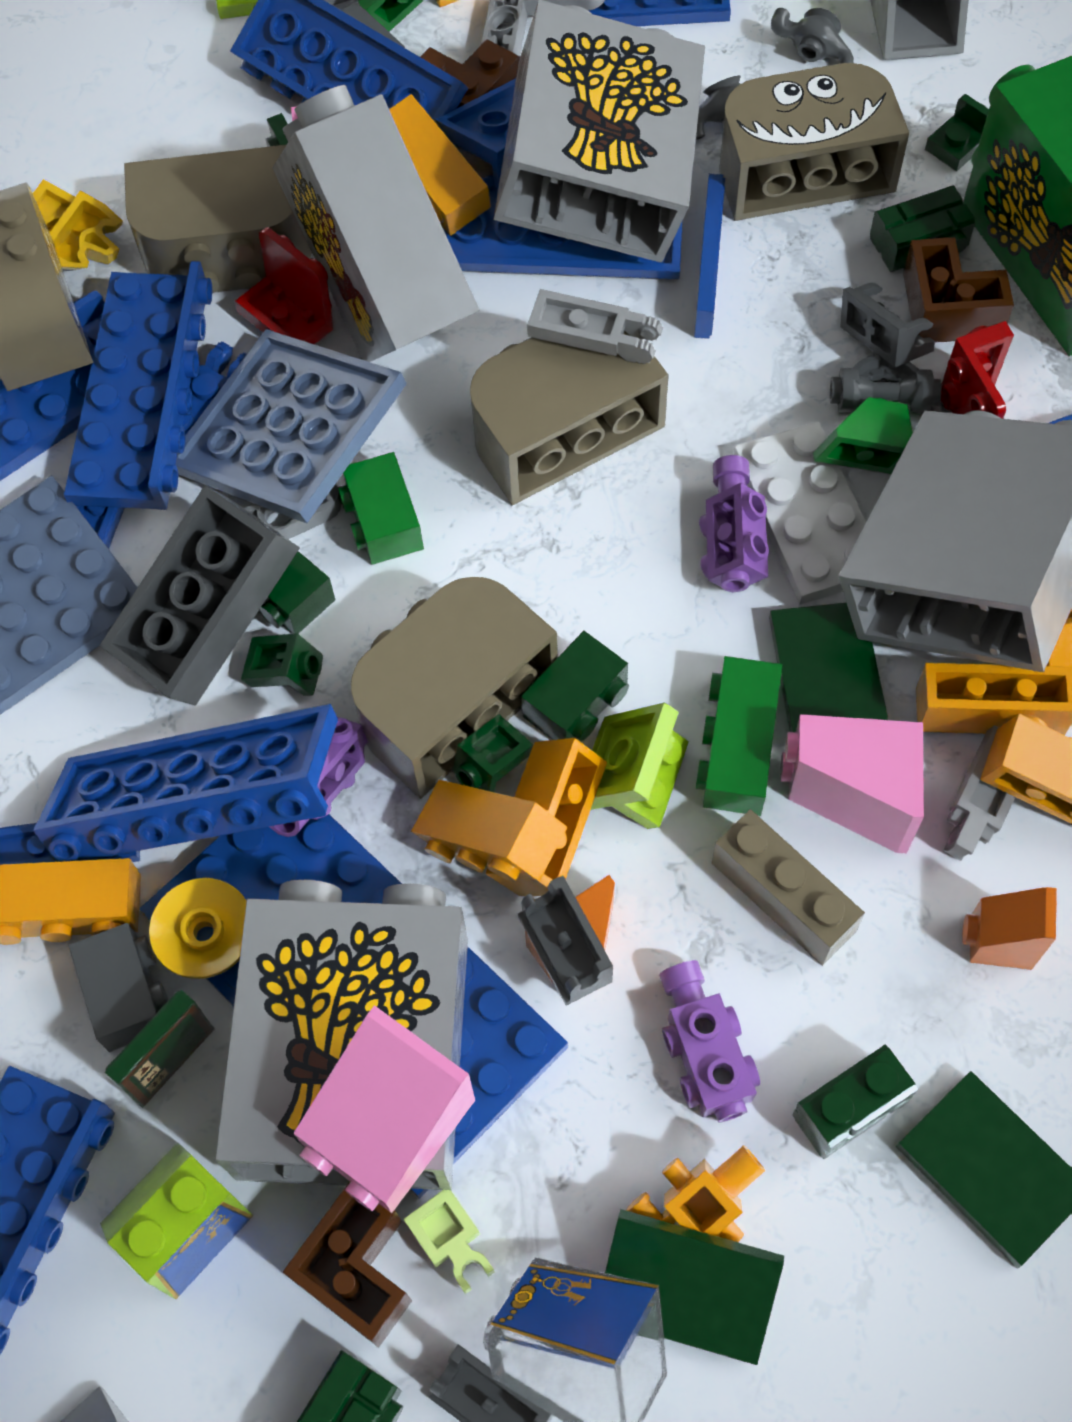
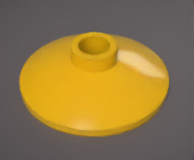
M197 878L177 885L162 897L152 914L149 938L154 954L168 970L185 978L205 979L227 971L240 960L246 899L235 887L218 879ZM203 927H212L214 929L210 939L206 941L197 940V933Z

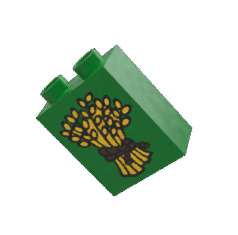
M1072 55L1038 69L1028 64L1020 65L1008 71L996 82L989 94L990 107L979 146L972 155L971 163L973 168L963 199V204L968 206L975 217L974 227L1068 356L1072 355Z

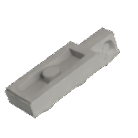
M995 725L987 730L949 809L951 812L948 815L947 821L955 827L950 833L943 851L960 861L964 856L973 854L978 841L986 844L990 841L993 834L1001 830L1015 800L1014 796L980 780L996 730L998 729Z

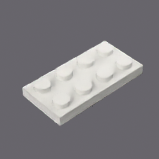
M819 421L739 444L734 448V455L742 456L749 461L750 482L747 486L765 496L767 506L766 530L799 605L843 592L838 576L866 524V520L840 465L816 462L813 459V452L827 439Z

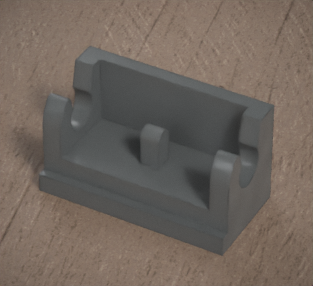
M871 282L854 289L851 287L843 289L840 327L893 367H898L934 352L935 341L930 337L923 338L918 335L921 331L933 327V323L926 318H919L906 323L898 315L886 309L885 305L881 302H876L869 296L877 295L883 290L878 284Z
M562 875L550 881L547 887L549 891L543 896L534 899L532 894L526 895L521 901L522 911L518 913V918L564 1004L567 1006L612 983L613 964Z
M459 1344L449 1356V1364L439 1379L434 1380L429 1390L432 1392L429 1399L460 1422H551L553 1419V1414Z

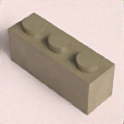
M751 809L715 842L712 864L822 966L857 932L865 912Z

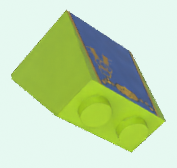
M177 1142L108 1214L100 1225L107 1243L148 1284L177 1299L254 1215Z

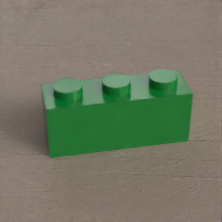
M725 656L722 674L712 672L708 701L718 702L716 717L706 716L702 740L703 745L711 746L709 761L699 760L695 788L705 790L703 808L746 814L751 809L755 814L761 816L766 798L783 664Z

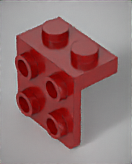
M266 227L259 232L266 277L235 300L237 313L262 333L268 329L316 344L333 330L332 304L329 298L327 271L315 258L309 259L296 249L287 236L278 235L272 229Z
M1006 321L989 327L985 325L976 327L967 335L956 338L941 383L940 401L947 411L963 415L970 411H986L1004 419L1006 404L995 384L1014 337Z

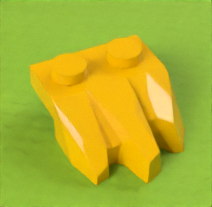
M43 179L33 192V195L51 234L62 270L88 268V259L104 264H110L117 259L120 249L104 234L115 232L122 225L123 220L106 204L80 190L75 197Z

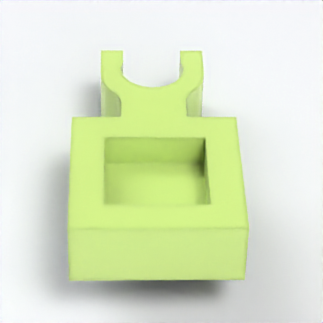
M442 1190L403 1219L435 1267H438L450 1258L454 1264V1277L465 1294L472 1290L468 1282L463 1278V1271L467 1265L471 1263L480 1264L488 1277L495 1273L486 1257L480 1252L471 1250L468 1244L477 1238L480 1232L451 1190Z

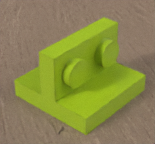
M663 702L604 717L592 751L607 761V765L591 810L612 806L646 829L660 827L689 743L688 740L673 731L679 713L677 710Z

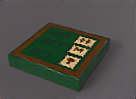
M182 990L177 991L106 1067L104 1073L139 1106L144 1108L215 1028L192 998Z

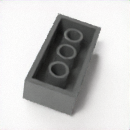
M205 485L99 646L168 698L196 706L300 547L230 498Z

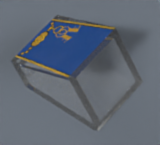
M534 1257L523 1276L517 1278L512 1284L509 1297L498 1314L491 1316L485 1327L483 1343L484 1348L489 1353L492 1378L563 1422H643L667 1376L659 1285Z

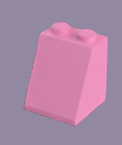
M800 714L796 732H787L785 752H782L780 781L789 782L788 800L896 853L907 854L924 818L923 722Z
M374 1005L294 1131V1135L305 1147L299 1156L326 1177L334 1169L349 1180L350 1183L345 1191L368 1210L373 1212L376 1206L380 1204L392 1213L474 1103L475 1097L469 1074Z

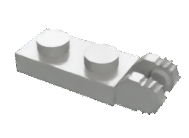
M543 289L539 290L527 324L528 337L617 356L618 353L626 361L638 362L639 364L650 363L651 359L654 358L656 350L652 345L653 343H649L648 340H657L663 330L660 320L651 316L647 317L645 314L631 312L629 308ZM624 331H626L631 336L624 335Z

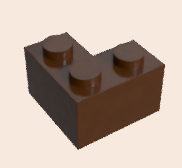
M488 39L463 64L431 47L420 56L422 59L460 80L468 87L457 108L515 79L520 56Z
M955 237L911 240L903 271L911 320L926 318L933 323V327L921 331L918 335L923 338L930 337L935 343L955 341L958 337L967 335L971 330L979 326L985 325L989 327L1006 321L1008 324L1014 302L1006 269L962 272Z
M345 1187L283 1270V1273L379 1348L412 1302L405 1291L371 1266L402 1221L395 1210L391 1213L380 1204L376 1206L373 1212L368 1210L345 1191Z

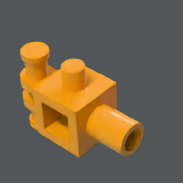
M745 1145L739 1148L715 1170L704 1158L689 1171L679 1158H676L662 1171V1174L673 1185L664 1194V1207L666 1210L660 1213L649 1200L650 1196L648 1193L644 1192L628 1206L626 1211L672 1224L677 1221L682 1227L739 1242L743 1238L744 1233L734 1223V1220L743 1213L741 1199L738 1195L762 1175L765 1169Z

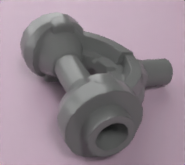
M873 351V355L859 361L853 368H841L839 377H831L830 404H837L839 413L854 412L868 397L898 400L900 403L907 404L911 412L922 415L924 411H931L932 406H939L941 400V379H934L931 369H919L911 362L893 367ZM881 378H885L886 381H891V382H872V381L881 380Z

